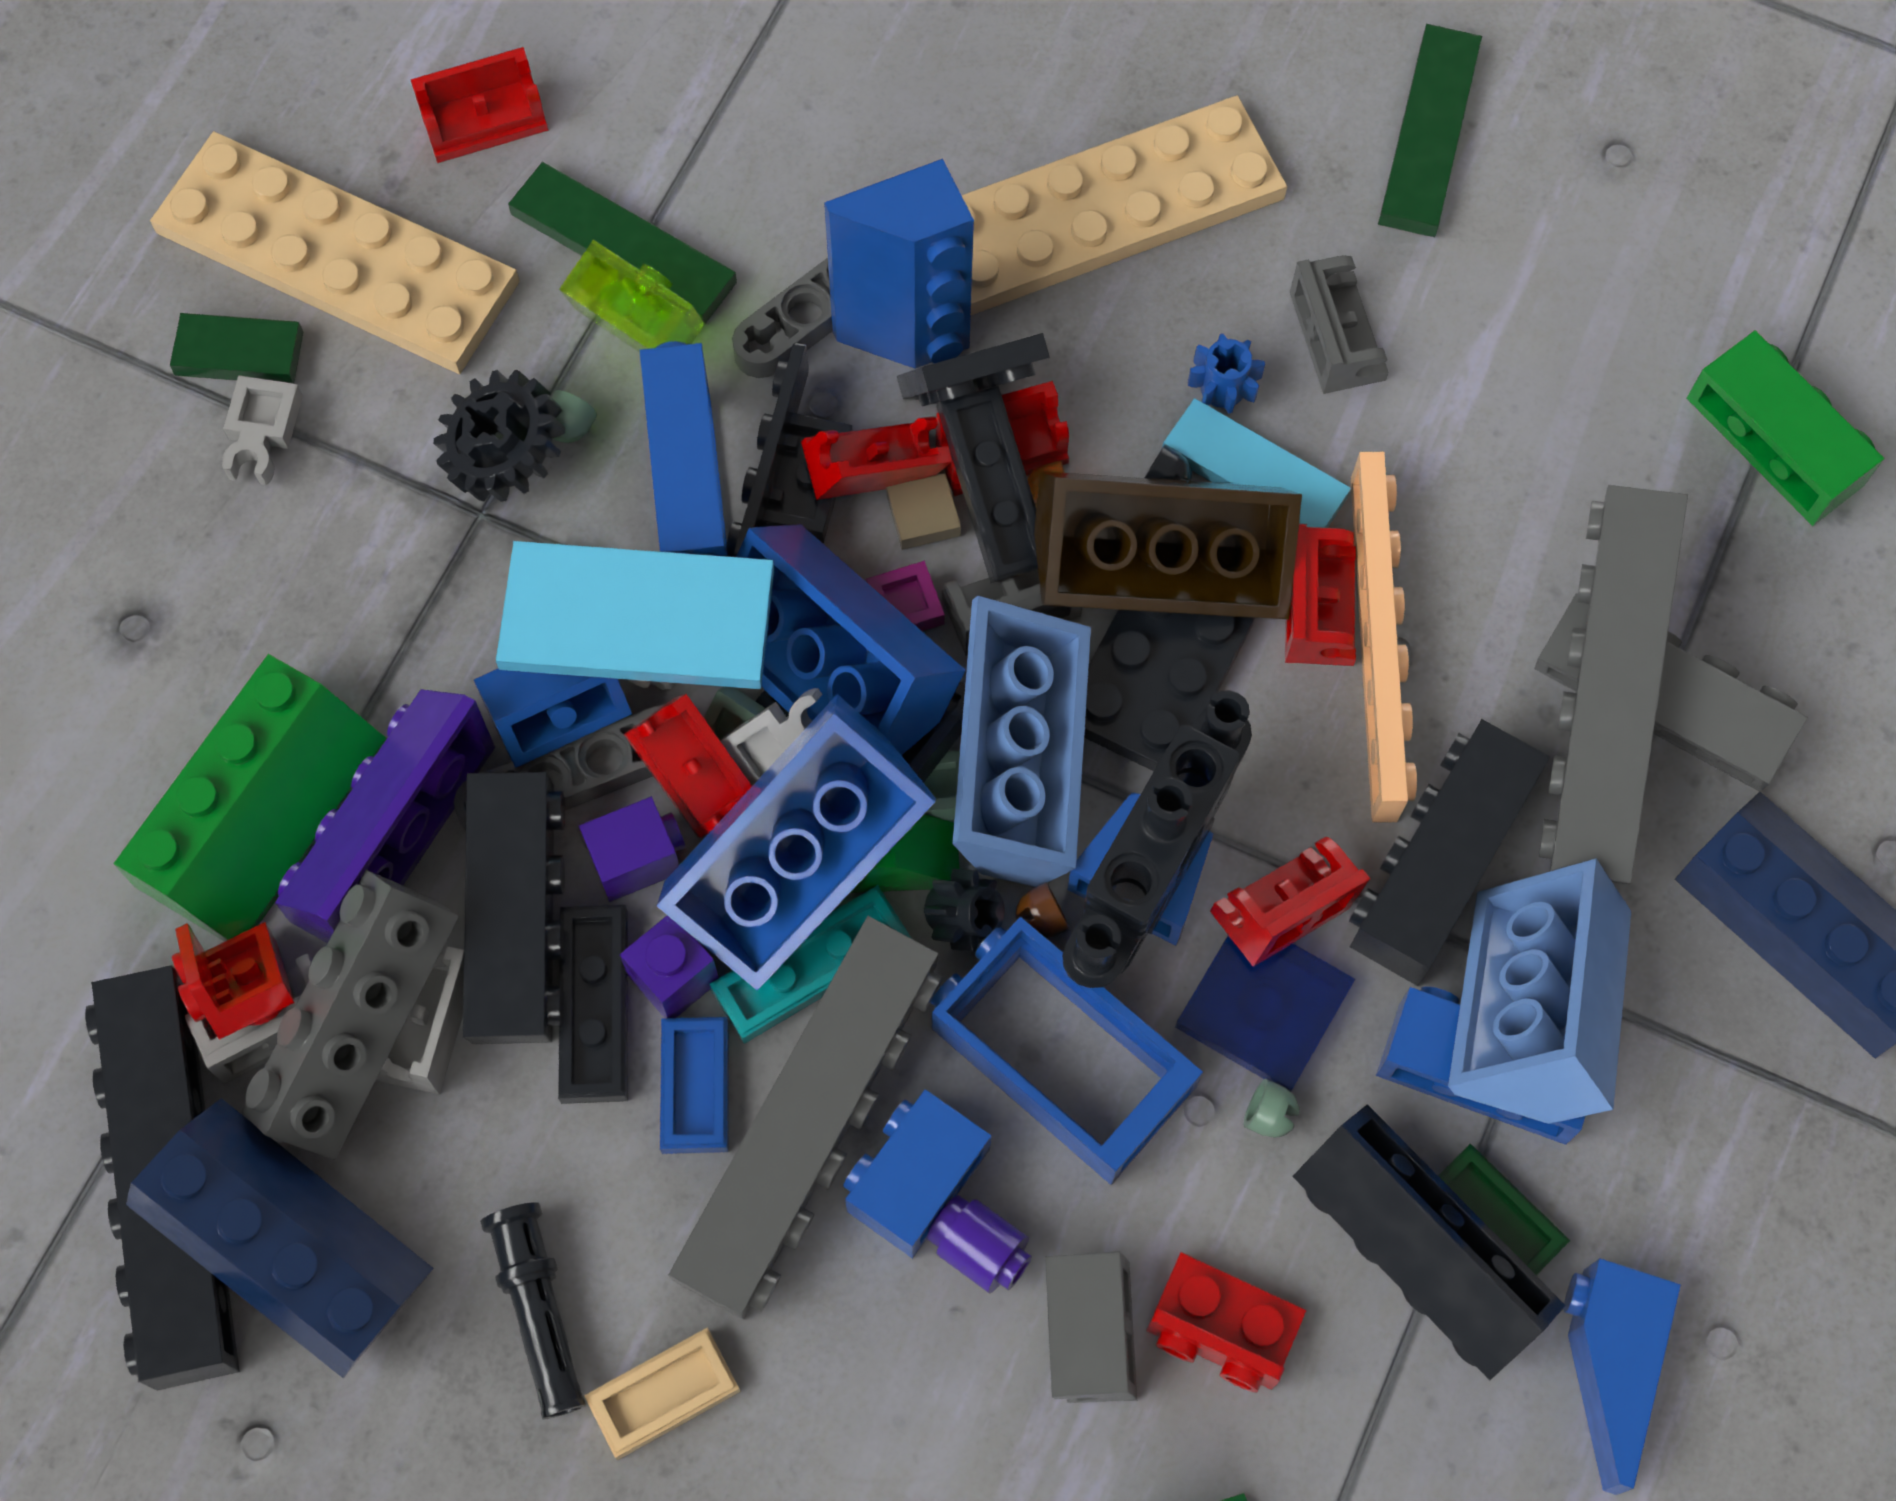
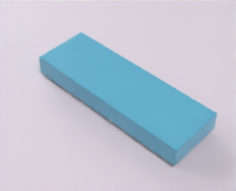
M1195 398L1162 445V448L1166 444L1181 453L1189 461L1193 472L1212 483L1281 487L1302 494L1299 524H1307V527L1328 528L1347 500L1351 490L1350 487Z

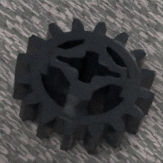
M495 370L491 373L488 385L483 386L474 378L470 381L471 394L468 397L464 398L458 394H454L451 397L457 409L453 415L442 414L438 419L447 428V433L441 434L433 440V444L444 452L436 462L440 468L448 473L447 479L464 493L469 492L476 499L483 502L490 493L500 502L507 501L509 490L512 486H515L523 494L529 492L527 478L533 473L538 477L545 478L548 472L542 465L546 457H559L561 453L551 443L552 438L565 434L566 429L556 419L562 412L561 406L550 397L551 393L535 378L529 380L518 370H514L509 379H507L498 370ZM499 432L504 437L502 439H498L495 436V434Z

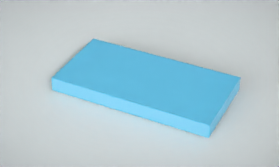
M513 541L496 655L497 666L499 670L761 689L774 577L773 560Z

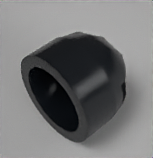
M1166 444L1144 477L1173 480L1175 475L1191 481L1192 468L1189 461L1181 453Z

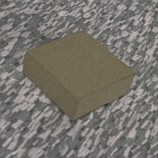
M946 473L886 487L887 499L901 550L961 536V525Z

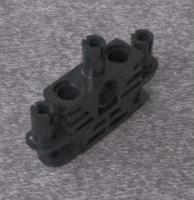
M1226 690L1214 694L1210 699L1211 705L1207 703L1206 709L1198 715L1191 727L1188 725H1181L1091 879L1084 902L1085 912L1067 941L1062 955L1065 971L1078 985L1087 988H1102L1112 983L1130 966L1148 933H1153L1210 832L1215 820L1214 816L1228 793L1234 774L1248 749L1252 737L1251 724L1248 721L1250 715L1249 704L1239 693Z

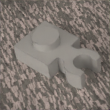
M238 376L223 427L228 439L236 441L225 450L222 457V466L229 480H237L240 467L247 461H257L254 474L260 484L268 485L272 480L275 467L269 455L270 448H289L303 397L298 384Z
M818 688L804 692L791 706L788 717L785 716L775 702L726 734L720 740L752 786L812 722L807 714V708L811 707L822 696Z

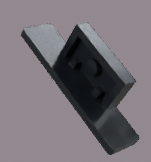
M794 342L788 362L779 361L777 364L772 385V396L778 397L773 415L764 413L760 422L757 449L763 450L758 468L749 467L746 472L741 501L747 504L743 522L734 521L731 525L726 544L727 557L737 556L748 529L753 527L801 524L822 543L825 541L836 497L816 500L801 441L806 437H813L821 431L835 430L838 433L853 431L850 424L797 414L809 371L806 344Z

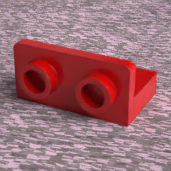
M1180 1252L1146 1331L1159 1337L1156 1346L1162 1351L1190 1363H1194L1197 1355L1222 1366L1219 1375L1224 1380L1247 1391L1257 1393L1261 1385L1272 1390L1280 1382L1285 1370L1283 1366L1307 1310Z

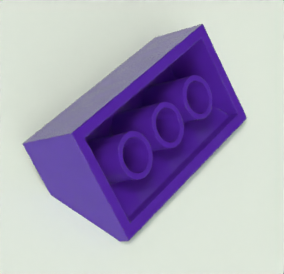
M421 689L410 705L404 704L396 711L388 726V738L375 757H367L359 765L352 779V791L339 810L332 809L322 819L315 834L316 843L304 861L293 864L282 878L278 888L279 897L275 904L290 923L328 944L340 921L342 902L348 891L359 884L365 870H369L401 885L405 884L455 809V794L461 784L467 780V773H479L495 749L493 740L474 699L464 694Z

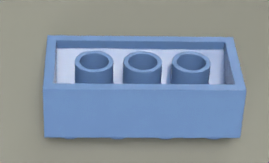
M977 596L972 600L953 845L980 874L1037 887L1076 869L1091 627Z
M1597 859L1477 892L1448 1084L1454 1095L1547 1124L1614 1109L1631 910Z

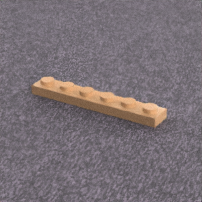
M1359 452L1350 481L1354 545L1356 546L1355 561L1372 822H1398L1407 802L1415 800L1417 772L1414 763L1405 762L1404 741L1411 740L1413 714L1410 703H1401L1400 682L1407 681L1409 656L1407 646L1397 644L1396 625L1403 623L1405 611L1404 591L1402 587H1394L1392 568H1398L1400 562V534L1398 530H1390L1389 512H1394L1396 507L1397 484L1395 475H1386L1384 452Z

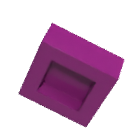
M925 560L865 579L871 587L921 631L945 624V614Z

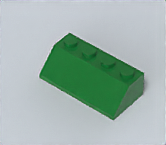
M268 654L113 864L136 889L221 940L227 941L260 924L279 897L278 888L285 873L293 864L304 861L316 843L315 834L322 819L332 809L339 810L352 791L351 783L357 768L367 757H375L387 738L321 683Z

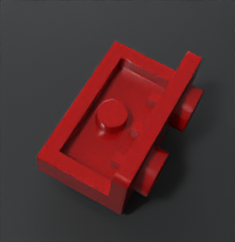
M266 922L204 951L188 923L175 929L180 952L172 955L171 958L183 982L182 985L178 986L180 996L193 1020L197 1023L206 1018L219 1040L249 1025L257 1026L267 1023L275 1018L283 1008L295 1003L277 941Z

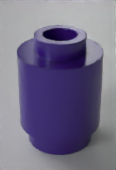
M956 1195L944 1207L927 1235V1240L938 1247L937 1256L989 1294L1000 1285L1010 1290L1021 1278L1032 1259V1256L1024 1251L1029 1241L1027 1235L977 1199L969 1203L960 1195Z

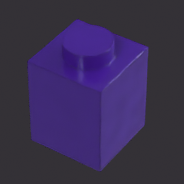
M652 796L579 825L609 902L666 880L679 866L676 852L686 848L672 812L660 816Z
M668 915L619 954L628 977L664 1018H677L711 989L710 983L719 979L714 959L693 936Z

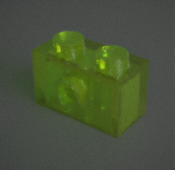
M595 240L591 242L559 288L560 292L575 310L638 352L641 349L656 348L662 343L671 341L692 344L705 325L692 304L670 290L673 284L665 276L644 263L640 269H637Z

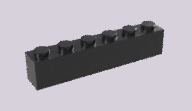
M172 965L91 982L94 1004L86 1006L85 1020L92 1043L94 1045L99 1044L101 1068L94 1069L93 1088L98 1105L102 1109L106 1108L109 1132L101 1134L100 1150L105 1169L109 1174L114 1173L117 1198L110 1199L108 1202V1218L113 1236L116 1240H122L124 1265L117 1266L115 1277L120 1302L124 1307L129 1306L132 1333L125 1334L123 1342L127 1368L132 1376L137 1375L138 1382L157 1391L238 1373L240 1370L229 1287L126 1205L131 1182L181 1128L205 1111L197 1043L185 1019V1015L189 1014L178 990V986L182 985L183 982Z

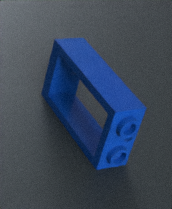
M671 341L662 343L656 348L641 349L639 351L660 552L727 557V540L712 405L702 343L686 344Z
M1019 917L1007 931L1002 927L995 928L985 938L975 953V956L980 961L964 978L955 973L939 988L931 1001L936 1007L932 1012V1030L1112 1185L1197 1088L1203 1071L1104 987L1087 988L1074 982L1063 967V952L1022 917ZM1019 958L1161 1078L1103 1145L961 1023L964 1017Z

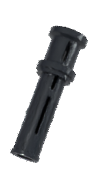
M531 1202L496 1211L484 1217L480 1222L482 1230L485 1233H491L501 1270L495 1276L497 1286L502 1288L504 1294L511 1295L525 1353L538 1394L541 1416L544 1420L577 1411L581 1407H585L586 1403L577 1381L567 1337L551 1281L556 1278L557 1264L554 1258L547 1257L537 1221L543 1214L541 1206L537 1202Z

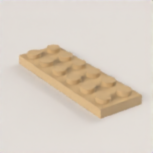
M1238 95L962 195L974 219L971 315L1284 200L1287 185Z
M215 131L209 136L150 220L157 234L459 375L520 282L517 270Z

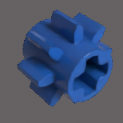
M1220 334L1218 341L1209 349L1202 345L1196 347L1193 360L1196 366L1190 368L1187 383L1189 387H1201L1202 403L1208 406L1211 404L1215 407L1225 408L1228 414L1233 413L1234 406L1243 398L1247 401L1255 402L1259 390V384L1256 381L1262 379L1265 361L1252 360L1250 340L1240 342L1235 339H1227L1224 334Z

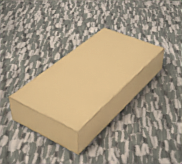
M707 1327L589 1392L584 1397L614 1457L620 1460L741 1391Z

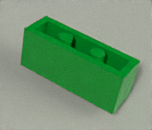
M1756 330L1702 369L1686 398L1812 526L1864 487L1885 459L1875 449L1871 439L1864 432L1851 426L1832 407L1827 395L1819 388L1811 386L1789 364L1783 351L1777 346L1769 344Z

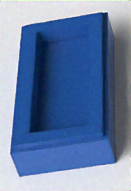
M728 1017L661 1018L660 1150L662 1154L729 1152Z

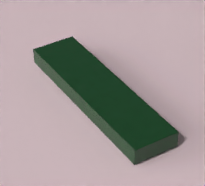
M1426 23L1378 225L1435 238L1482 40L1481 35Z
M543 161L508 203L512 216L702 326L707 323L737 284L735 271Z

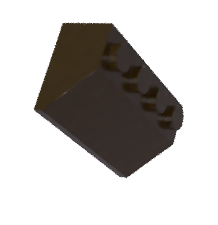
M1040 471L1034 535L1042 604L1289 620L1302 494L1281 487Z

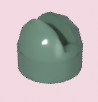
M561 390L554 391L551 398L562 408V412L556 419L566 428L565 434L554 439L563 443L580 440L590 430L597 417V412L591 405L576 395Z
M1263 1079L1255 1090L1246 1110L1244 1127L1262 1136L1273 1138L1285 1136L1293 1130L1295 1125L1284 1116H1299L1300 1107L1295 1095L1284 1086L1269 1079Z

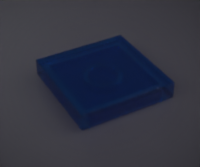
M1228 935L1177 1020L1175 1028L1259 1077L1282 1085L1291 1092L1353 985L1355 978L1293 943L1253 967Z

